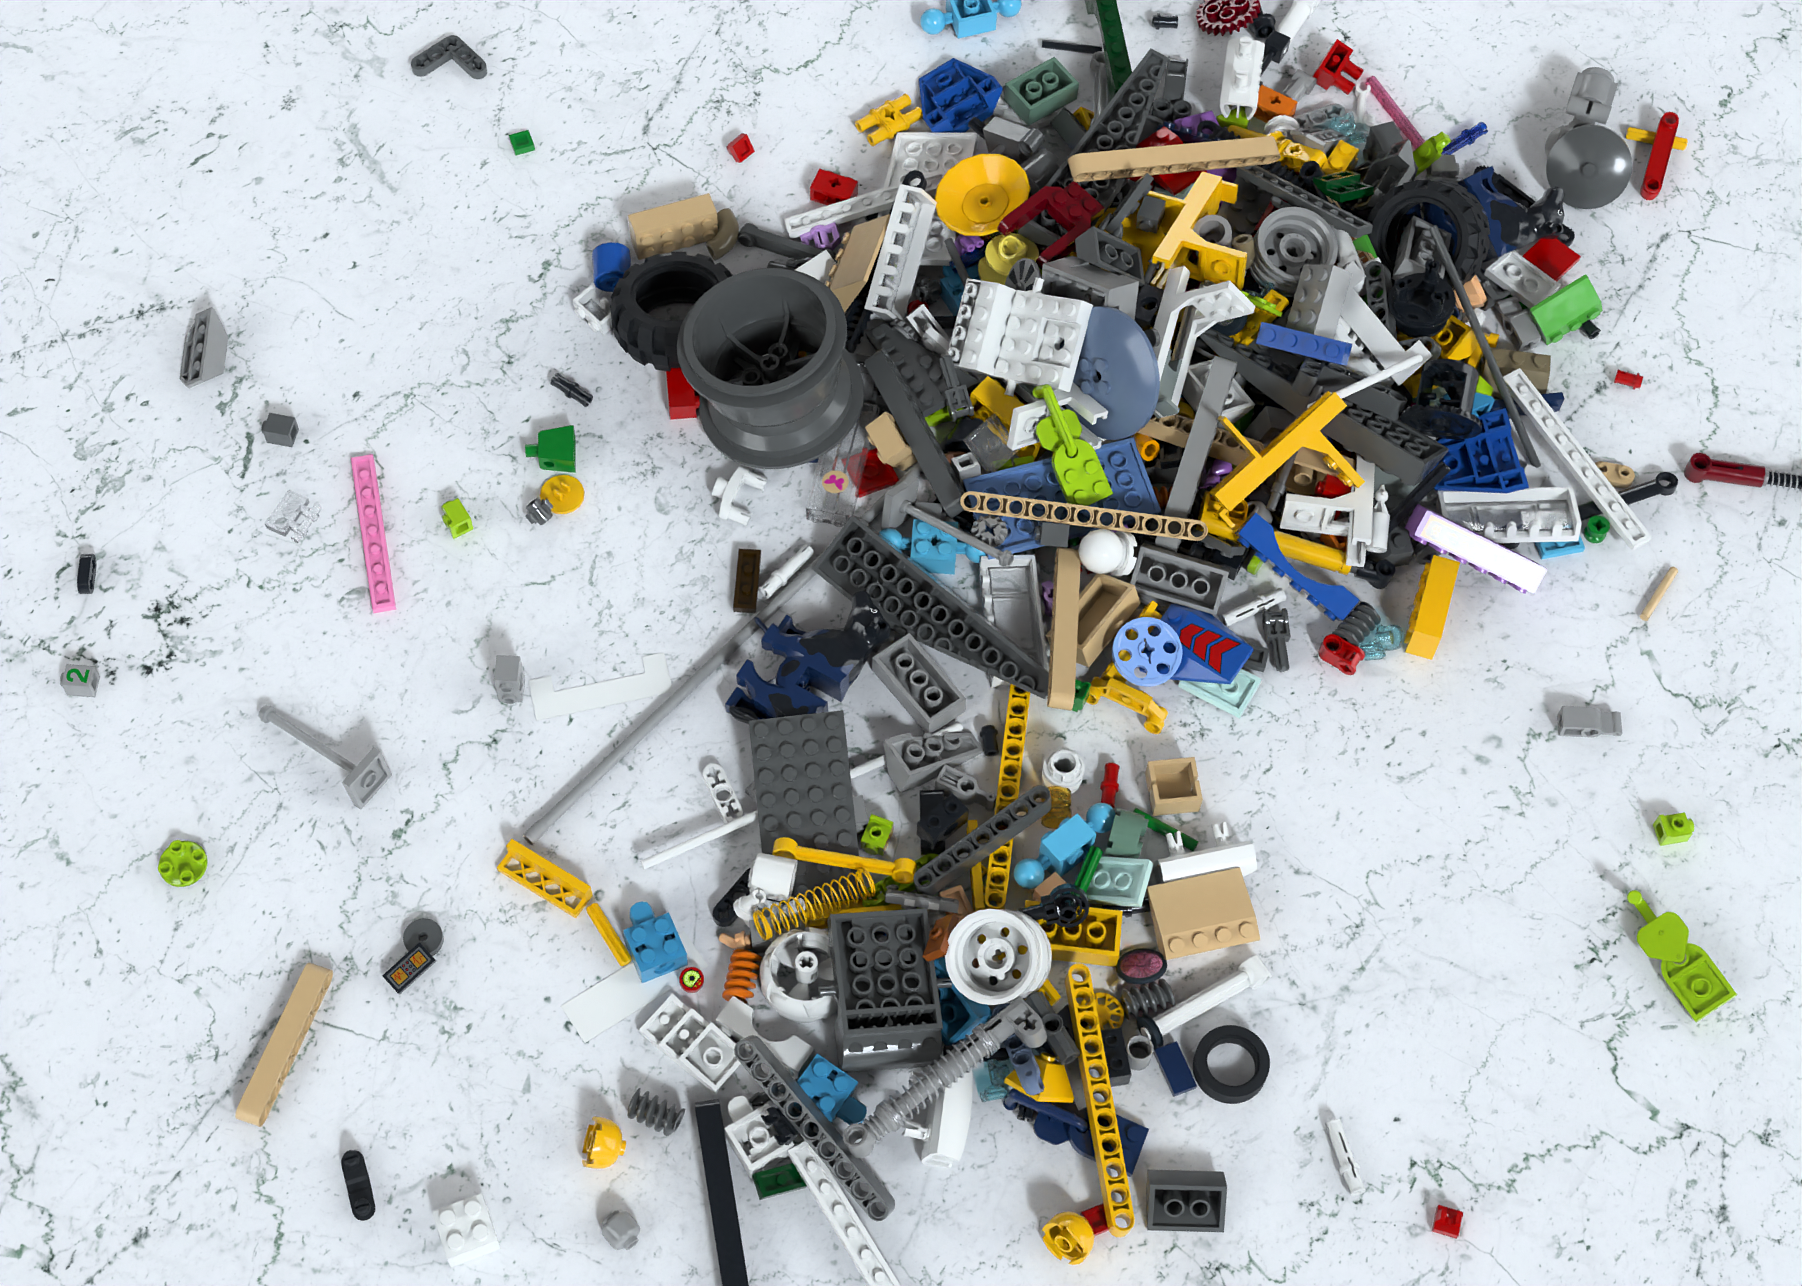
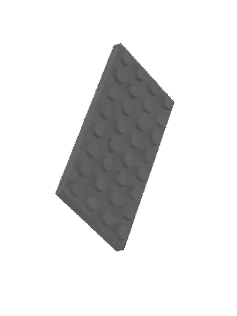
M843 710L749 721L762 853L772 855L774 841L778 838L786 837L796 841L798 846L859 856ZM797 860V871L791 897L795 898L798 893L805 895L806 890L813 891L815 886L822 888L824 883L830 884L833 879L839 881L841 876L847 878L849 873L856 874L857 870ZM850 875L849 880L857 892L858 900L862 899L856 886L855 876ZM842 878L840 883L846 890L849 900H852L848 891L847 880ZM858 881V885H859L860 891H861V893H863V890H862V888H861V886H860V883H859V881ZM833 882L832 887L836 891L840 901H842L838 883ZM825 885L824 891L829 897L830 902H833L830 887ZM850 886L851 893L854 899L856 900L855 893L852 887ZM817 888L815 894L820 902L824 903L821 890ZM841 888L843 897H844L845 901H847V898H846V896H845V894H844V892H843V890H842V888ZM808 892L807 898L811 904H814L813 894ZM833 893L835 902H838L835 894ZM801 895L798 896V899H799V898H802V899L804 900V897H803V896H801ZM767 899V900H770V901H774V902L780 903V901H777V900Z

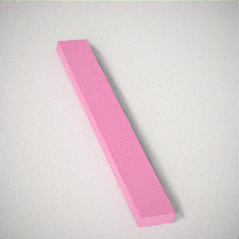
M370 454L351 458L372 610L373 613L396 610L374 456Z

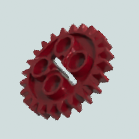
M1203 0L1204 4H1199L1200 9L1196 10V19L1199 28L1202 29V32L1207 31L1208 35L1212 32L1214 36L1219 33L1224 36L1226 32L1232 35L1234 30L1240 32L1241 27L1247 28V23L1253 24V19L1258 18L1257 13L1261 12V5L1259 0Z

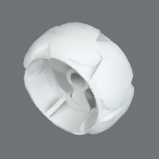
M806 927L804 930H789L777 937L765 951L760 965L761 989L768 1004L783 1017L800 1023H811L821 1018L826 1019L837 1012V1003L834 996H823L818 999L814 996L810 1000L808 987L814 984L818 977L834 980L828 932L819 928ZM803 950L818 951L827 955L828 958L818 965L815 954L809 951L803 952ZM780 963L796 970V979L799 983L788 995L786 990L780 987L777 974Z

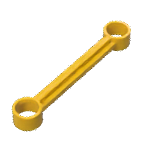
M786 837L776 839L772 855L855 870L865 868L868 872L890 875L894 881L900 884L914 882V874L917 871L916 862L909 858H899L894 862L798 846L796 841Z

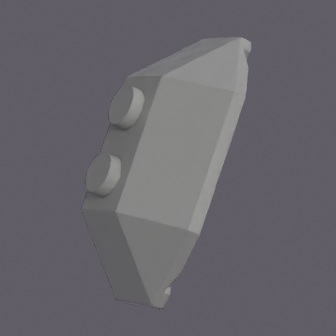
M1304 127L1294 129L1290 133L1296 143L1321 150L1327 159L1340 140L1347 142L1349 137L1332 128L1323 130L1320 128Z
M212 307L195 315V323L190 328L184 343L179 379L188 388L224 374L228 336L215 309Z

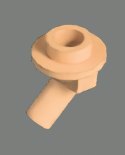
M745 931L735 934V939L726 933H721L719 936V941L730 948L752 949L751 937L746 935Z

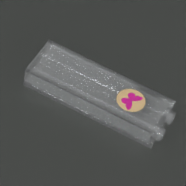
M863 403L860 415L848 435L832 450L819 457L806 504L807 520H811L814 523L823 522L843 527L854 514L863 472H865L868 453L872 445L867 438L869 434L865 427L879 417L878 405Z

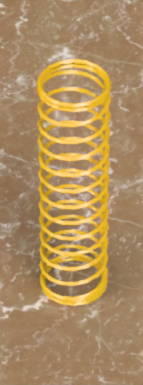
M861 868L856 871V874L849 873L847 878L841 876L839 881L833 879L830 884L824 883L822 888L815 886L813 891L806 890L805 895L798 893L796 898L789 897L788 902L781 900L779 906L773 903L770 909L764 907L762 912L760 910L754 911L753 919L759 935L766 941L767 939H772L773 936L771 927L764 916L765 909L770 912L775 931L781 935L780 924L772 912L773 906L778 907L784 928L787 931L790 930L788 919L781 909L782 902L787 904L790 919L793 925L798 928V919L789 904L790 899L796 901L799 917L804 924H807L806 914L798 901L799 895L804 897L807 912L810 918L815 921L816 915L807 898L808 892L813 894L818 914L824 917L823 906L815 894L817 888L821 890L822 899L827 911L832 914L833 907L824 891L825 885L830 887L835 907L841 910L840 899L832 887L833 882L838 883L842 901L845 906L849 907V897L840 883L842 878L847 880L849 894L853 902L857 904L859 901L858 895L849 880L850 875L855 876L856 886L862 899L866 900L867 897H874L876 889L870 873L865 868ZM862 873H864L869 881L871 894L865 886ZM858 881H859L860 886H861V888H862V890H863V892H864L865 898H864V896L862 895V893H861V891H860V888H859V885H858ZM850 886L852 887L855 893L856 900L854 899L851 893ZM841 888H842V890H843V892H844V894H845V896H846V898H847L848 904L846 903V901H845V899H844V897H843ZM833 893L835 894V896H836V898H837V900H838L839 907L837 906V904H836V902H835ZM825 897L829 903L831 911L829 910L826 904ZM816 900L818 901V903H819V905H820L822 914H821L820 911H819V908H818V906H817ZM808 904L812 910L813 917L809 911ZM799 907L804 915L805 921L802 918ZM791 912L793 913V916H794V918H795L796 924H795V922H794V920H793V918H792ZM782 914H783V916H784V918H785V921H786V923H787V927H786V925H785V923H784ZM758 915L762 920L764 929L766 931V935L764 934L760 926ZM774 919H775V921H776V923H777V926H778L779 931L777 930V927H776V925H775Z

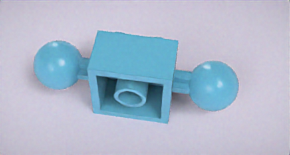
M946 0L947 13H942L935 8L928 9L922 14L920 24L926 33L935 35L940 33L946 24L951 23L959 39L996 30L997 13L999 12L1004 17H1013L1019 13L1022 3L1021 0H997L995 2L991 0Z
M913 519L912 538L902 537L893 528H886L879 532L900 550L911 551L910 558L929 573L955 575L956 554H965L974 563H980L981 556H987L986 553L963 541H957V538L920 519ZM943 521L958 529V522Z
M1096 803L1088 809L1086 821L1077 813L1072 818H1065L1054 832L1048 831L1041 838L1038 858H1025L1016 864L1014 878L1017 884L1025 889H1033L1042 883L1045 870L1051 875L1056 872L1060 877L1068 873L1084 860L1089 848L1094 846L1095 832L1106 833L1112 829L1116 815L1114 809L1106 803Z

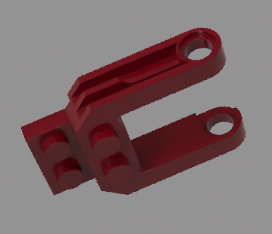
M1073 181L1064 189L1061 187L1044 186L1006 215L997 227L1000 233L1007 236L1014 230H1019L1046 209L1047 213L1068 232L1038 256L1036 263L1041 270L1044 263L1065 258L1076 249L1075 239L1090 229L1091 222L1104 213L1105 207L1077 182Z

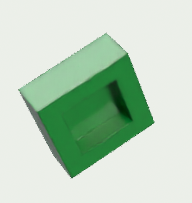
M529 130L509 135L515 156L535 151Z

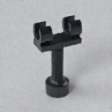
M768 1108L769 1115H761L762 1120L766 1125H773L779 1136L774 1135L779 1145H789L798 1136V1131L779 1108ZM810 1122L811 1129L818 1133L819 1127L817 1124Z

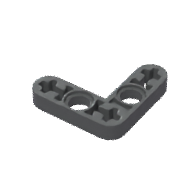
M455 35L444 38L414 57L411 61L412 72L419 77L428 75L451 59L474 79L484 78L487 75V66L479 55ZM436 53L442 55L440 58H432V55ZM463 55L471 56L467 60L460 59Z

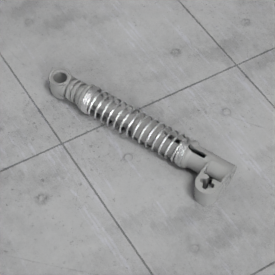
M1018 997L987 1023H981L974 1027L972 1035L966 1034L964 1041L959 1039L960 1044L958 1046L953 1044L954 1049L951 1051L947 1050L948 1054L945 1056L940 1054L941 1059L939 1061L934 1060L935 1064L933 1066L927 1065L931 1071L930 1073L926 1074L924 1070H921L925 1077L920 1079L915 1075L918 1081L915 1085L911 1080H908L912 1086L910 1089L902 1085L905 1093L901 1095L898 1090H895L899 1097L895 1100L889 1095V1098L892 1100L891 1104L886 1100L881 1101L876 1106L875 1112H873L874 1116H868L869 1120H863L864 1124H852L844 1130L843 1140L851 1155L855 1158H865L872 1152L874 1144H876L875 1140H881L880 1136H886L885 1132H896L902 1128L904 1124H907L905 1116L913 1119L912 1111L919 1114L918 1106L925 1109V1101L931 1104L933 1102L931 1096L938 1099V1091L945 1093V1087L952 1088V1082L958 1083V1077L964 1078L965 1072L971 1073V1067L977 1068V1062L983 1063V1057L989 1058L990 1055L1000 1049V1044L1013 1033L1028 1047L1037 1048L1043 1045L1047 1039V1032L1040 1016L1021 997ZM1027 1022H1029V1024H1030V1026H1031V1029H1030V1028L1027 1029V1027H1026V1023H1027ZM862 1139L860 1142L855 1143L856 1140Z

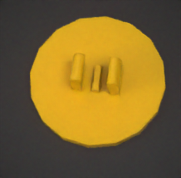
M558 475L544 483L541 488L540 499H548L553 505L551 512L567 514L580 507L584 501L585 492L582 484L576 478L569 475Z

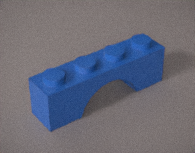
M1261 322L1256 344L1346 366L1352 348V343L1266 322Z

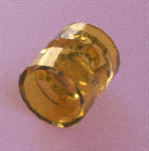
M1051 786L1047 788L1050 791L1052 807L1047 814L1041 817V824L1046 828L1058 829L1059 824L1065 818H1072V810L1070 808L1071 790L1061 786Z

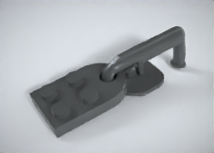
M1146 173L1138 179L1114 213H1109L1097 228L1105 230L1122 240V221L1125 217L1127 218L1130 214H1133L1140 203L1137 201H1140L1143 196L1145 197L1153 187L1150 183L1154 178Z

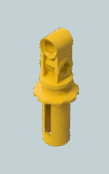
M1231 125L1227 128L1229 132L1233 131L1235 136L1240 135L1241 139L1273 136L1281 156L1278 161L1281 162L1283 167L1287 165L1289 170L1293 169L1295 172H1299L1302 165L1308 161H1316L1322 168L1327 160L1326 155L1321 150L1310 148L1300 143H1294L1292 140L1286 139L1281 131L1275 130V132L1265 135L1236 125Z

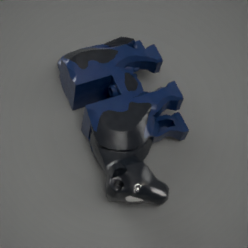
M1493 166L1457 182L1478 199L1484 208L1482 212L1488 218L1490 246L1486 259L1482 261L1483 263L1517 251L1539 239H1556L1563 233L1562 224L1565 215L1562 204L1565 192L1562 188L1555 186L1547 189L1541 199L1529 208H1526L1497 191L1492 183ZM1422 202L1425 207L1423 219L1420 203L1412 207L1400 222L1401 229L1404 231L1414 215L1451 233L1448 252L1452 259L1457 247V230L1450 215H1444L1443 209L1435 204Z
M860 591L853 595L852 610L845 627L841 629L801 631L796 629L792 618L787 614L778 627L772 623L761 639L762 648L772 651L773 654L783 656L785 660L779 666L775 678L767 682L758 675L753 662L747 659L737 673L736 679L738 685L746 688L751 699L742 689L736 687L725 703L726 712H729L736 720L747 724L752 720L828 712V702L809 692L811 686L842 702L848 688L857 679L871 652L878 653L881 644L887 642L890 637V625L884 620L880 610L873 604L870 594Z

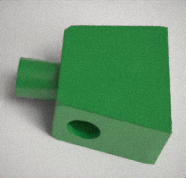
M574 425L538 432V444H525L526 457H538L539 466L542 470L576 473V436Z

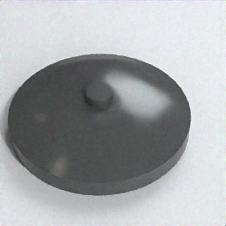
M1583 125L1567 131L1554 143L1546 164L1547 180L1550 187L1562 188L1565 192L1563 202L1579 209H1596L1613 202L1627 187L1632 173V157L1626 142L1613 130L1600 125Z

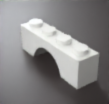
M732 996L716 1018V1026L729 1038L732 1037L738 1042L750 1035L759 1037L789 1074L796 1079L800 1078L815 1057V1048L795 1035L778 1042L762 1038L753 1027V1008ZM745 1043V1050L748 1052L753 1051L751 1045Z

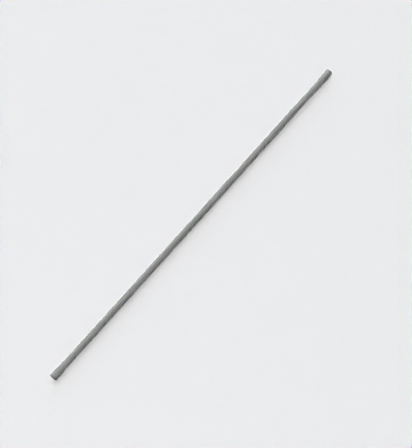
M1004 382L1001 383L1002 387L1006 390L1007 385ZM949 434L939 442L944 453L946 452L945 444ZM919 463L909 470L893 487H896L911 475L918 478L923 473ZM885 494L860 517L866 523L870 524L883 511ZM823 553L755 617H758L763 623L769 620L817 574L812 568ZM754 618L542 819L534 823L523 834L524 839L530 845H533L540 839L551 825L760 628L754 622Z

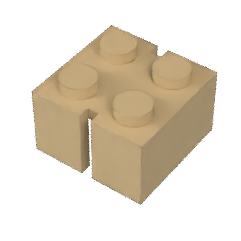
M884 412L865 427L869 434L867 438L873 446H876L878 450L877 456L882 463H887L893 468L905 471L918 462L893 415Z
M1195 757L1148 761L1145 776L1148 793H1150L1149 799L1152 816L1199 812L1203 799L1200 783L1197 780L1198 772Z

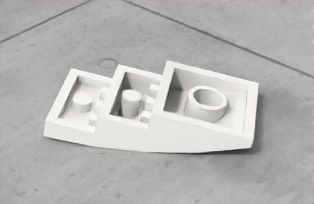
M673 994L667 998L638 1031L672 1061L715 1093L741 1064L734 1054L736 1043L712 1022H707L693 1008L689 1009Z

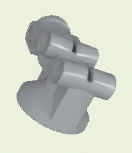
M1590 67L1583 70L1582 73H1577L1565 112L1574 115V119L1568 125H1562L1550 133L1545 144L1547 158L1554 143L1567 131L1583 125H1595V122L1606 125L1618 83L1614 82V77L1608 70L1600 67Z

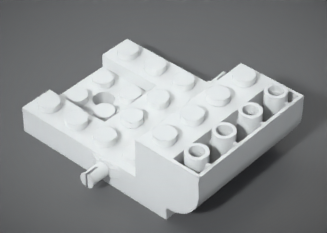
M1035 277L1033 289L1029 291L1015 290L1000 283L967 278L947 355L952 357L955 368L1008 381L1004 393L1008 396L1014 397L1016 384L1020 383L1033 386L1049 384L1054 390L1070 393L1093 305L1082 300L1041 293L1044 279ZM1064 340V346L1060 349V343Z

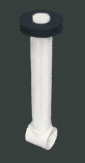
M1258 955L1252 956L1238 967V971L1153 1019L1146 1013L1142 1017L1138 1016L1136 1023L1139 1032L1152 1041L1154 1050H1156L1158 1046H1163V1035L1248 987L1256 989L1262 986L1272 975Z

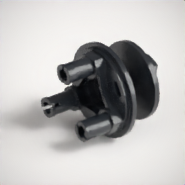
M1432 259L1426 261L1424 273L1411 274L1397 279L1390 290L1388 297L1389 310L1395 318L1397 329L1409 337H1432L1444 329L1448 319L1454 312L1456 304L1455 293L1451 286L1440 278L1438 274L1440 264L1438 261H1435V264H1433L1434 260Z

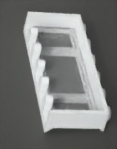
M899 184L864 309L872 311L886 322L891 323L895 319L904 321L937 202L922 188Z
M1573 487L1527 488L1507 494L1438 490L1436 508L1438 514L1496 543L1569 542L1579 540L1582 522Z
M1014 555V560L1009 567L999 565V560L996 558L988 560L987 556H981L979 579L983 617L1049 672V663H1047L1049 643H1045L1044 638L1047 635V624L1042 621V616L1045 614L1044 603H1040L1042 585L1038 583L1037 579L1040 576V565L1035 562V555ZM990 674L991 688L1000 685H1010V683Z

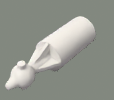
M1381 485L1375 493V499L1378 502L1373 508L1372 539L1370 545H1366V550L1374 553L1386 552L1390 515L1385 505V501L1388 499V492L1385 490V486Z

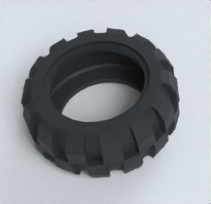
M671 252V255L668 256L656 254L645 258L644 263L641 265L635 263L625 271L622 278H619L611 295L610 311L615 338L626 353H629L635 361L644 366L650 363L653 364L656 370L669 372L671 368H681L677 356V340L683 320H663L650 316L648 313L657 307L669 303H695L713 286L733 275L721 263L715 264L711 257L702 254L690 256L686 252Z

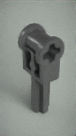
M947 355L939 358L948 389L942 392L950 419L954 422L962 416H973L974 409L966 384L960 386L952 357Z
M1282 608L1281 611L1269 612L1265 609L1262 611L1266 643H1272L1276 670L1285 672L1289 670L1286 642H1289L1291 637L1288 611L1286 608Z

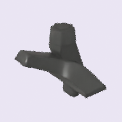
M1488 279L1482 280L1480 284L1487 301L1480 309L1487 311L1494 306L1497 310L1496 302L1504 299L1511 292L1508 290H1494Z

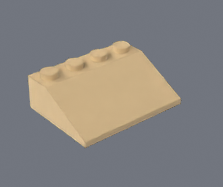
M889 214L854 226L850 233H845L841 241L844 244L843 249L840 248L835 256L837 264H833L828 276L831 279L826 281L825 285L836 295L844 313L867 283L885 237L891 216Z
M1240 867L1147 886L1146 890L1158 949L1165 960L1260 940L1256 915Z

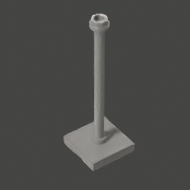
M911 475L885 493L880 530L886 528L895 529L914 516L998 559L999 565L1003 567H1009L1012 564L1014 555L1011 551L1005 550L1002 552L916 508L919 478Z
M265 705L259 711L258 716L261 718V721L264 723L272 722L349 772L350 774L342 783L354 806L362 809L392 776L382 753L374 747L356 766L278 716L274 707Z

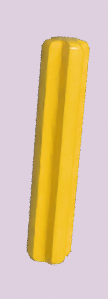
M1629 127L1626 132V139L1653 144L1656 132ZM1675 136L1672 148L1683 151L1687 147L1688 140Z
M597 903L588 906L586 910L619 965L625 966L632 961L631 956Z

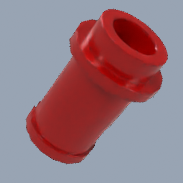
M1618 369L1614 383L1633 387V390L1635 388L1640 389L1643 376H1640V373L1636 375Z

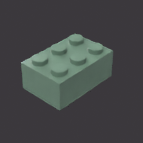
M1053 57L1005 83L1004 100L1029 126L1075 101L1078 95L1079 82Z

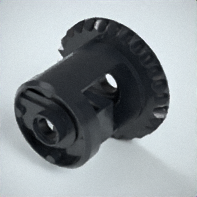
M1433 359L1424 363L1416 405L1405 408L1401 413L1400 420L1431 437L1468 439L1478 436L1482 431V423L1479 418L1472 414L1479 376L1478 371L1470 364L1453 359ZM1433 385L1444 388L1450 397V400L1440 398L1439 402L1442 404L1440 407L1429 405L1430 400H1436L1437 398L1436 393H1432Z

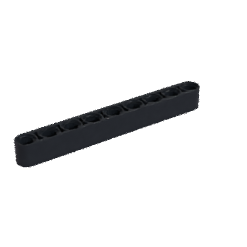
M720 1100L696 1102L694 1105L722 1286H749Z

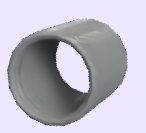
M1144 1035L1132 1036L1127 1042L1126 1051L1130 1069L1143 1070L1150 1063L1154 1046L1152 1041ZM1134 1047L1142 1048L1148 1056L1136 1058L1130 1053V1049Z

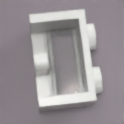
M592 284L573 299L575 314L581 320L587 319L589 321L588 325L595 333L600 331L605 335L613 328L610 302L606 297L602 299L598 297Z

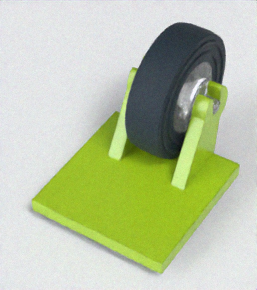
M1241 291L1256 308L1281 317L1282 312L1275 309L1277 305ZM1248 315L1217 322L1211 328L1224 335L1233 336L1244 328Z

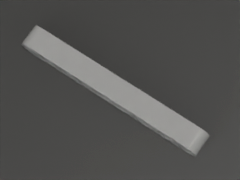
M1218 356L1214 357L1163 516L1189 518L1219 424L1217 418L1222 415L1237 368L1236 361ZM1176 521L1170 522L1168 525L1169 532L1177 534L1180 531V524ZM1157 536L1154 546L1177 552L1181 539Z

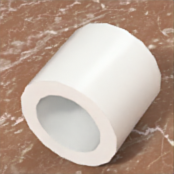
M758 853L756 859L752 861L749 873L748 887L750 888V893L758 889V891L762 890L765 893L767 899L785 900L788 902L794 887L797 860Z

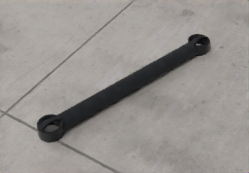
M1661 472L1654 480L1617 493L1629 505L1659 494L1664 496L1673 494L1677 488L1678 479L1670 472ZM1665 480L1670 483L1667 486H1662L1659 481ZM1594 501L1578 505L1581 521L1603 514ZM1566 510L1542 518L1545 529H1551L1552 523L1556 520L1561 521L1562 527L1569 525ZM1531 522L1517 526V530H1528ZM1507 525L1502 527L1500 530H1506ZM1520 543L1499 544L1509 549H1515L1519 546Z

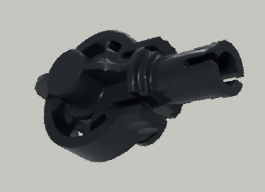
M1062 884L1054 888L1050 895L1042 896L1040 905L1019 908L1018 911L1029 915L1035 921L1040 919L1046 920L1047 925L1057 924L1062 927H1074L1086 919L1089 912V900L1085 891L1079 886Z

